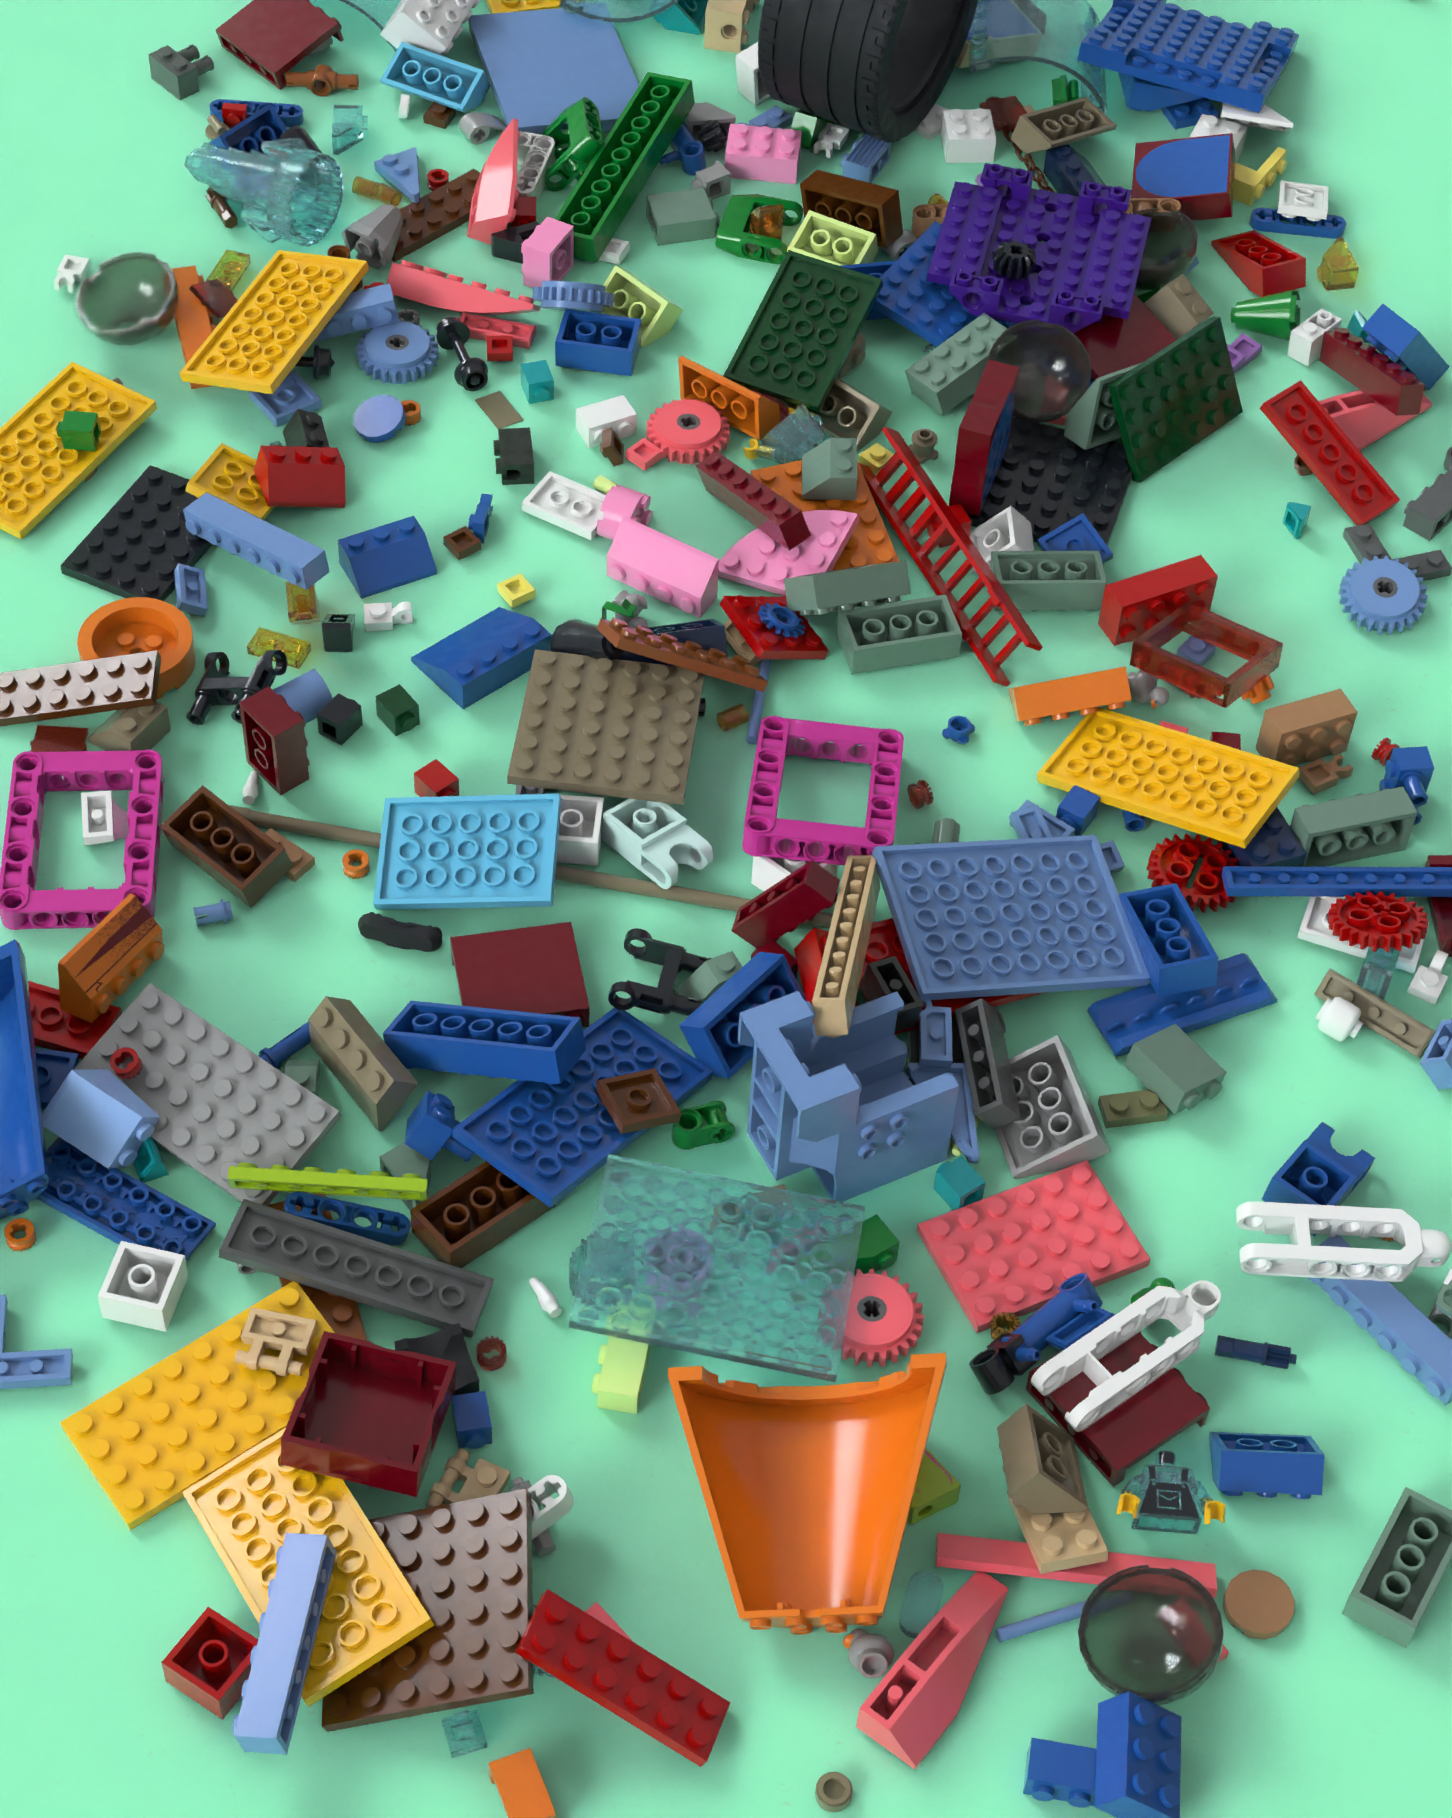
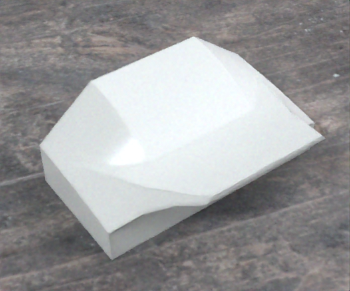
M111 790L81 793L84 846L129 837L128 813L115 803Z

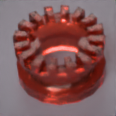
M919 780L917 785L915 783L909 784L907 788L909 799L917 809L922 808L924 804H932L934 799L933 793L929 792L931 788H927L929 784H926L924 780Z
M491 1336V1338L485 1337L484 1340H480V1343L477 1344L476 1353L477 1362L481 1368L494 1371L504 1366L507 1359V1348L504 1341L499 1340L498 1337L494 1338V1336ZM492 1349L500 1352V1355H494L490 1359L483 1354L484 1352L490 1353Z

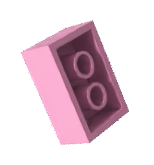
M730 124L724 167L731 173V178L796 184L802 131L770 128L767 126Z

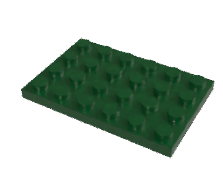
M788 250L723 376L750 390L820 412L883 287L882 279Z
M1210 317L1108 385L1130 471L1133 472L1132 479L1136 482H1142L1243 412L1220 317Z

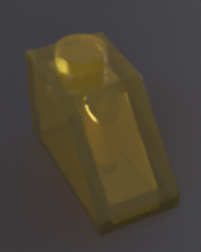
M1338 237L1324 253L1321 265L1317 268V278L1322 282L1326 291L1349 289L1355 286L1359 268L1343 237Z

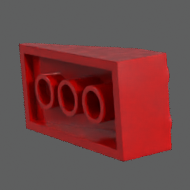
M1255 230L1211 241V246L1246 287L1259 295V297L1306 287V258Z

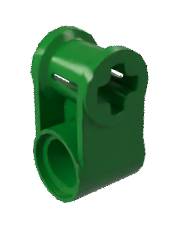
M712 1101L704 1105L681 1109L679 1122L673 1123L671 1137L675 1146L680 1149L689 1150L703 1145L725 1142L735 1134V1127L727 1119L725 1103L722 1101Z

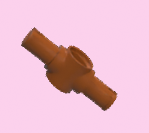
M318 65L314 70H308L307 72H286L287 87H307L308 90L321 97L327 96L331 91H337V89L358 90L359 87L358 74H337L327 65Z

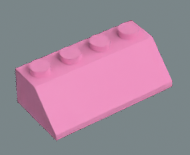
M624 517L607 554V576L698 618H701L717 599L718 558L630 518Z

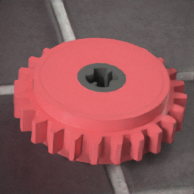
M696 399L672 400L669 404L664 403L661 409L656 408L655 414H650V420H647L646 438L661 449L662 458L666 457L670 462L694 465L695 463L702 462L708 455L714 454L716 451L721 454V449L726 450L730 437V424H727L728 418L723 417L722 411H716V406H710L705 401L701 402Z
M858 1269L856 1276L853 1277L845 1273L843 1283L835 1279L833 1281V1289L827 1287L825 1289V1297L820 1300L818 1321H820L819 1332L824 1333L823 1341L825 1343L832 1342L831 1351L833 1353L839 1350L842 1351V1359L846 1360L851 1357L854 1359V1365L858 1366L860 1361L867 1363L868 1367H872L873 1362H879L881 1367H884L887 1359L897 1363L899 1353L905 1357L908 1356L909 1348H915L917 1339L921 1337L924 1315L921 1314L922 1303H916L918 1294L916 1292L908 1294L910 1285L908 1283L899 1284V1276L897 1275L892 1279L887 1277V1271H883L880 1275L875 1274L874 1269H870L869 1273L863 1274Z

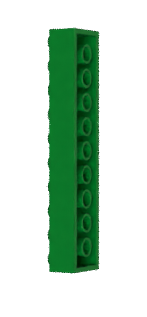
M647 72L555 218L558 221L574 226V258L598 262L694 106L692 80Z

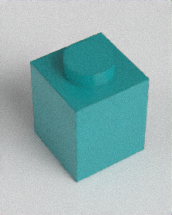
M546 360L521 364V386L529 404L554 400V379Z
M960 1156L952 1162L946 1161L938 1167L933 1189L952 1210H956L982 1200L986 1182Z

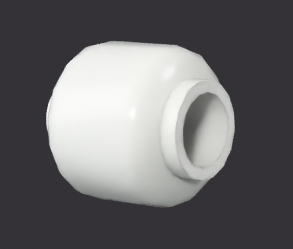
M1340 996L1333 998V1000L1327 998L1315 1017L1319 1021L1318 1029L1338 1042H1343L1348 1036L1354 1039L1363 1025V1022L1359 1021L1361 1016L1360 1008Z

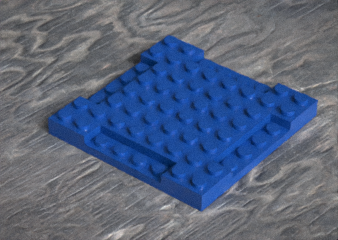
M1113 0L1111 9L1096 28L1092 27L1081 42L1078 61L1260 113L1295 51L1299 34L1294 33L1289 28L1279 29L1272 27L1270 23L1265 21L1255 22L1252 28L1249 29L1239 22L1228 23L1218 16L1207 17L1197 10L1191 9L1186 11L1176 4H1166L1167 0Z

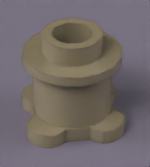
M929 429L915 431L911 439L913 444H910L908 447L918 462L923 464L930 459L936 460L938 458V451L934 450V446L937 444V435Z

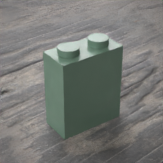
M704 187L647 195L646 216L658 246L715 238L716 227H719V216L717 212L713 211L712 199L707 197Z
M1176 1024L1133 1043L1124 1063V1066L1151 1092L1157 1094L1159 1099L1174 1114L1186 1108L1190 1110L1200 1101L1217 1096L1222 1089L1221 1083L1227 1073Z

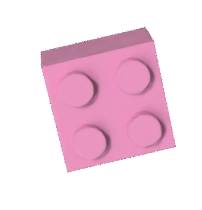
M546 217L540 225L536 226L532 235L524 240L521 247V253H523L521 268L523 285L531 288L542 287V281H561L574 266L573 225Z

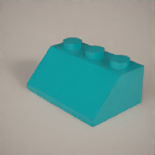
M656 0L651 14L666 30L699 35L705 24V11L708 0Z

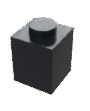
M338 693L317 713L319 734L342 746L363 725L361 705L355 700L348 699Z

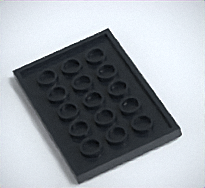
M150 465L60 565L62 574L123 598L147 597L165 601L176 588L174 570L178 563L194 567L212 546L209 541L191 534L186 528L183 509L198 499L196 496L185 491L189 479Z

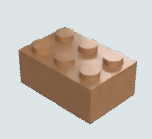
M1341 688L1266 709L1256 750L1262 757L1292 766L1313 762L1329 755L1340 754L1347 750L1358 712Z

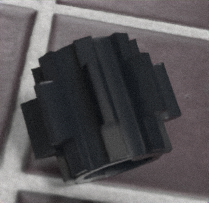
M710 120L701 125L702 129L697 132V135L705 150L708 152L714 150L716 153L725 147L724 143L727 141L728 135L719 121L712 123Z

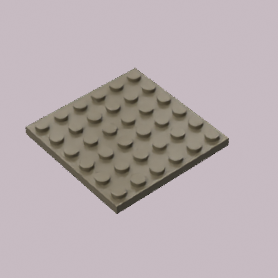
M535 649L508 770L507 784L683 805L705 674L678 666L620 659H595L586 655Z

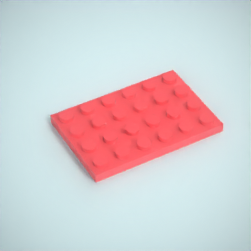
M1087 1160L917 1224L916 1230L976 1333L991 1328V1319H993L994 1315L997 1316V1313H1000L1002 1316V1312H1005V1315L1007 1312H1010V1315L1014 1313L1015 1317H1020L1040 1309L1059 1293L1058 1288L1065 1280L1076 1274L1086 1273L1093 1286L1097 1287L1148 1267L1150 1263L1148 1254Z

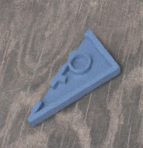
M414 147L394 155H385L382 159L374 161L375 171L414 203L420 202L417 148Z
M908 1063L907 1074L915 1085L944 1073H951L959 1084V1092L951 1138L969 1163H978L979 1149L974 1108L965 1063H952L951 1068L919 1066V1063Z

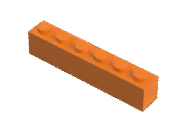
M196 266L165 270L167 290L185 365L216 328L215 324L210 325L213 323L211 308H206L209 307L207 291H205L203 275L198 276ZM190 383L191 389H197V388H203V387H210V386H211V385Z

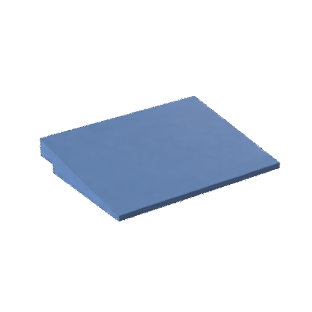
M605 5L471 15L468 19L470 34L506 127L515 118L518 120V131L541 135L567 107L583 97H587L599 110L602 132L608 131L613 128L639 86ZM568 123L561 124L560 128L568 130Z

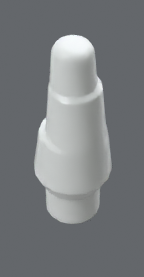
M257 771L250 773L242 790L243 802L247 805H252L258 796L259 774Z
M536 1277L531 1278L529 1281L530 1285L538 1297L542 1310L548 1312L551 1318L558 1317L562 1313V1309L558 1305V1299Z

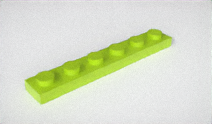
M239 1163L238 1166H229L227 1178L230 1188L420 1201L428 1199L429 1189L428 1179H422L421 1175L412 1173L403 1174L402 1177H390L388 1173L373 1171L369 1175H360L349 1169H339L336 1173L323 1172V1169L317 1167H305L303 1171L290 1170L291 1168L285 1165H272L271 1169L257 1168L258 1166L253 1163Z

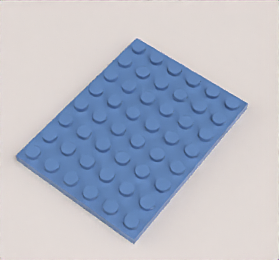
M1096 835L874 847L872 856L876 859L877 872L920 1000L1147 986L1150 980L1148 970Z

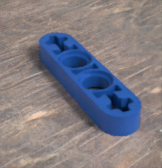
M217 99L210 104V114H214L220 122H223L221 109L223 103L247 104L248 117L270 103ZM271 103L286 127L303 124V109L300 106Z
M1270 208L1254 209L1249 222L1250 226L1257 231L1331 239L1341 238L1346 226V221L1336 215L1327 214L1326 220L1310 221L1303 216L1287 218L1277 213L1278 209Z
M305 1192L290 1193L286 1197L282 1210L283 1212L388 1245L403 1244L411 1228L409 1219L399 1212ZM295 1205L301 1206V1211H296ZM313 1208L317 1209L315 1215H312ZM326 1210L334 1211L338 1214L339 1218L336 1220L326 1219L322 1212ZM358 1217L367 1218L371 1225L368 1227L359 1226L354 1219ZM378 1222H381V1229L376 1228ZM392 1226L398 1227V1232L392 1231Z

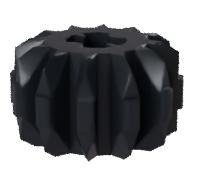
M1010 239L1009 243L1001 242L993 254V270L998 272L1001 277L1006 276L1008 280L1011 278L1017 281L1020 278L1028 279L1029 274L1033 273L1036 266L1035 250L1030 248V244H1022L1021 240L1014 242Z

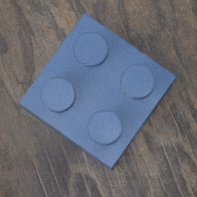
M291 371L273 394L249 391L250 399L276 427L288 423L297 409L313 412L322 408V400L295 371Z

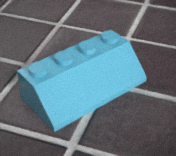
M401 42L380 80L382 84L461 112H466L480 106L490 88L484 70Z

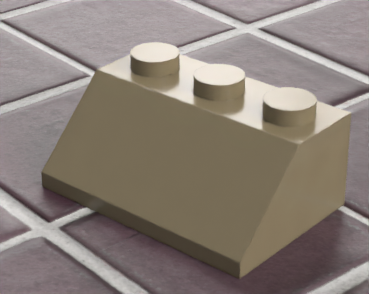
M1027 1404L997 1427L1000 1442L999 1448L1004 1465L1003 1471L1008 1487L1007 1494L1015 1505L1023 1506L1033 1514L1079 1512L1088 1508L1073 1437Z

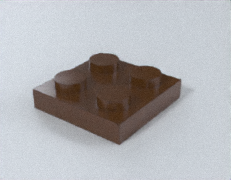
M655 1068L597 1080L596 1091L621 1134L675 1123L680 1120L681 1111Z

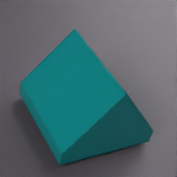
M1356 311L1347 329L1354 336L1362 338L1363 342L1369 343L1365 339L1368 334L1362 329L1367 320L1360 311Z
M1288 502L1283 524L1296 539H1299L1307 526L1311 506Z
M149 1137L139 1147L137 1157L133 1162L140 1181L144 1183L169 1175L154 1139Z

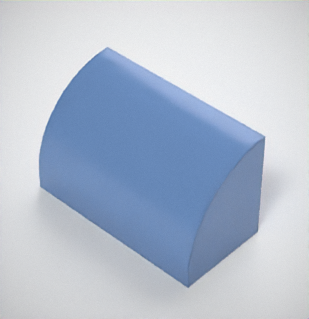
M315 669L273 689L277 695L281 694L285 698L288 706L295 712L301 713L306 723L317 718V713L333 699L326 683Z

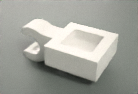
M392 602L364 604L366 632L393 630V624L413 623L411 602H401L394 608L392 607Z
M1437 949L1429 968L1422 965L1419 966L1407 993L1436 1005L1448 979V976L1441 974L1449 954Z

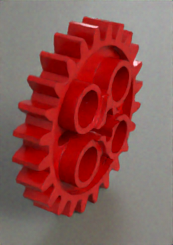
M1185 833L1183 839L1174 834L1172 841L1164 838L1163 843H1157L1155 850L1151 851L1146 868L1149 871L1147 878L1153 880L1152 888L1177 883L1192 912L1195 907H1199L1202 913L1206 912L1207 907L1217 912L1218 906L1225 909L1228 902L1233 903L1236 896L1226 895L1221 874L1224 866H1237L1238 858H1230L1231 850L1222 851V843H1218L1215 846L1212 845V838L1210 837L1204 842L1201 841L1199 834L1196 835L1195 839H1191L1188 833ZM1201 857L1203 862L1198 870L1195 881L1191 888H1187L1195 865Z
M1367 891L1366 895L1355 892V897L1345 895L1344 900L1337 899L1336 904H1331L1328 915L1329 930H1333V936H1340L1339 941L1349 940V946L1359 944L1361 945V950L1372 947L1373 952H1376L1378 948H1383L1386 952H1389L1390 948L1401 951L1402 946L1412 948V943L1420 944V939H1425L1429 919H1427L1428 914L1423 912V907H1416L1415 901L1406 902V897L1397 899L1394 893L1384 896L1382 891L1378 895H1373L1370 891Z

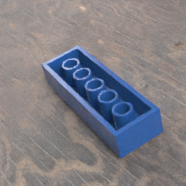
M410 1001L383 1032L384 1042L406 1069L417 1068L433 1072L445 1071L461 1075L472 1074L488 1076L489 1078L500 1077L516 1079L518 1081L545 1082L550 1085L561 1084L586 1050L580 1017Z

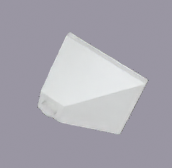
M1226 103L1222 105L1220 119L1237 122L1240 125L1288 133L1293 129V122L1266 105L1263 106L1260 113Z

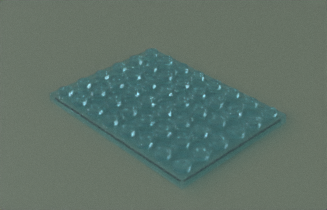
M608 1154L571 1312L569 1328L835 1382L865 1206Z

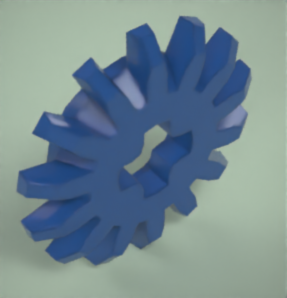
M765 603V607L763 605L760 606L758 611L761 617L760 620L767 624L769 629L775 628V633L779 634L782 632L785 637L791 636L795 638L804 633L802 630L805 629V626L801 625L803 620L799 619L796 616L797 614L787 607L780 606L777 603H774L773 606L769 603Z

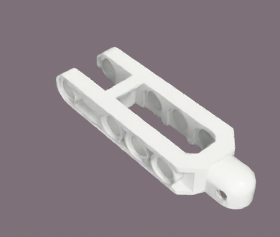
M1256 1201L1243 1203L1236 1209L1237 1227L1244 1230L1263 1231V1234L1290 1236V1244L1251 1243L1240 1249L1241 1269L1243 1272L1253 1275L1402 1282L1417 1266L1440 1267L1445 1264L1452 1247L1449 1236L1444 1232L1435 1229H1420V1223L1402 1209ZM1310 1234H1328V1237L1334 1238L1336 1235L1360 1236L1361 1239L1387 1237L1393 1238V1241L1399 1242L1404 1247L1401 1250L1311 1246Z
M1205 1280L1194 1282L1182 1291L1172 1287L1157 1286L1044 1363L1032 1376L1031 1384L1045 1396L1083 1371L1097 1387L1090 1391L1089 1397L1080 1402L1070 1413L1066 1412L1065 1420L1075 1431H1083L1199 1350L1200 1337L1204 1334V1321L1212 1317L1217 1311L1221 1299L1220 1290L1212 1282ZM1159 1318L1169 1319L1181 1331V1333L1173 1338L1171 1336L1166 1338L1164 1344L1149 1355L1145 1353L1140 1356L1139 1362L1123 1373L1119 1371L1112 1376L1098 1361Z

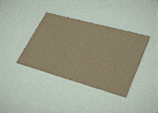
M501 391L475 399L497 429L523 421L522 417Z

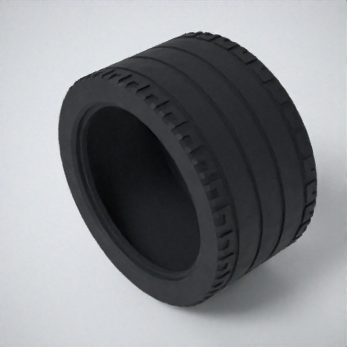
M764 0L758 38V65L763 86L769 96L777 101L888 143L899 141L920 125L941 95L965 44L978 0Z

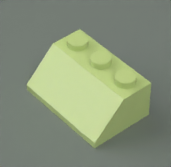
M809 210L790 243L787 252L788 250L842 266L872 263L878 253L876 234Z
M615 265L603 285L606 286V292L614 294L613 307H604V313L601 314L641 319L640 346L642 347L670 332L683 309L638 277Z

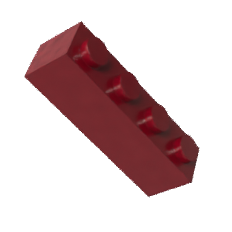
M811 860L738 909L731 931L755 948L765 946L773 939L777 941L785 933L793 932L804 921L812 920L823 909L831 908L837 900L838 894L836 892L840 880Z

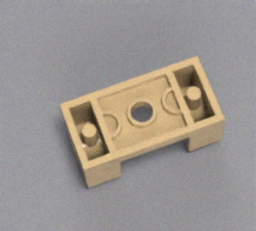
M708 0L705 11L704 48L740 53L743 44L747 45L749 31L745 30V25H748L750 13H753L755 4L759 5L760 0Z

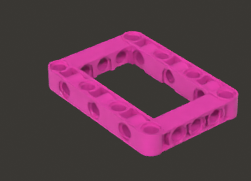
M779 716L763 718L760 723L744 821L742 842L744 852L755 857L765 856L801 861L813 860L818 863L845 865L847 856L872 855L875 846H892L894 844L904 742L903 734L894 729L789 719ZM796 755L812 757V759L823 758L840 760V762L844 763L850 761L871 765L865 828L777 818L786 756Z
M149 749L134 751H27L18 754L14 758L0 870V916L2 924L6 928L11 930L95 928L130 893L139 899L154 918L165 782L162 759L158 752ZM133 790L129 791L127 815L129 837L125 839L123 863L125 883H122L119 889H94V887H88V889L64 890L63 887H59L57 890H35L45 792Z

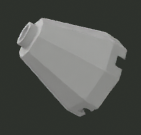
M384 204L348 225L342 232L345 246L350 251L354 248L358 252L355 257L358 260L367 261L371 267L379 269L382 265L386 266L393 257L403 225L401 211L394 205Z

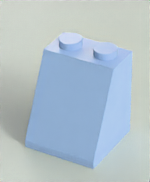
M72 1069L42 1114L43 1126L108 1169L126 1168L132 1164L137 1157L139 1147L153 1134L154 1125L160 1118L154 1110L108 1069Z

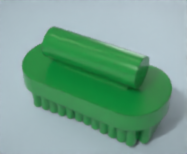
M1066 74L1051 80L1053 106L1079 99L1077 80H1070L1068 84Z

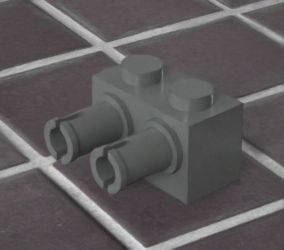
M194 44L178 52L167 45L148 54L151 78L179 100L199 92L198 76L214 70L213 60L208 55L199 59L200 53Z

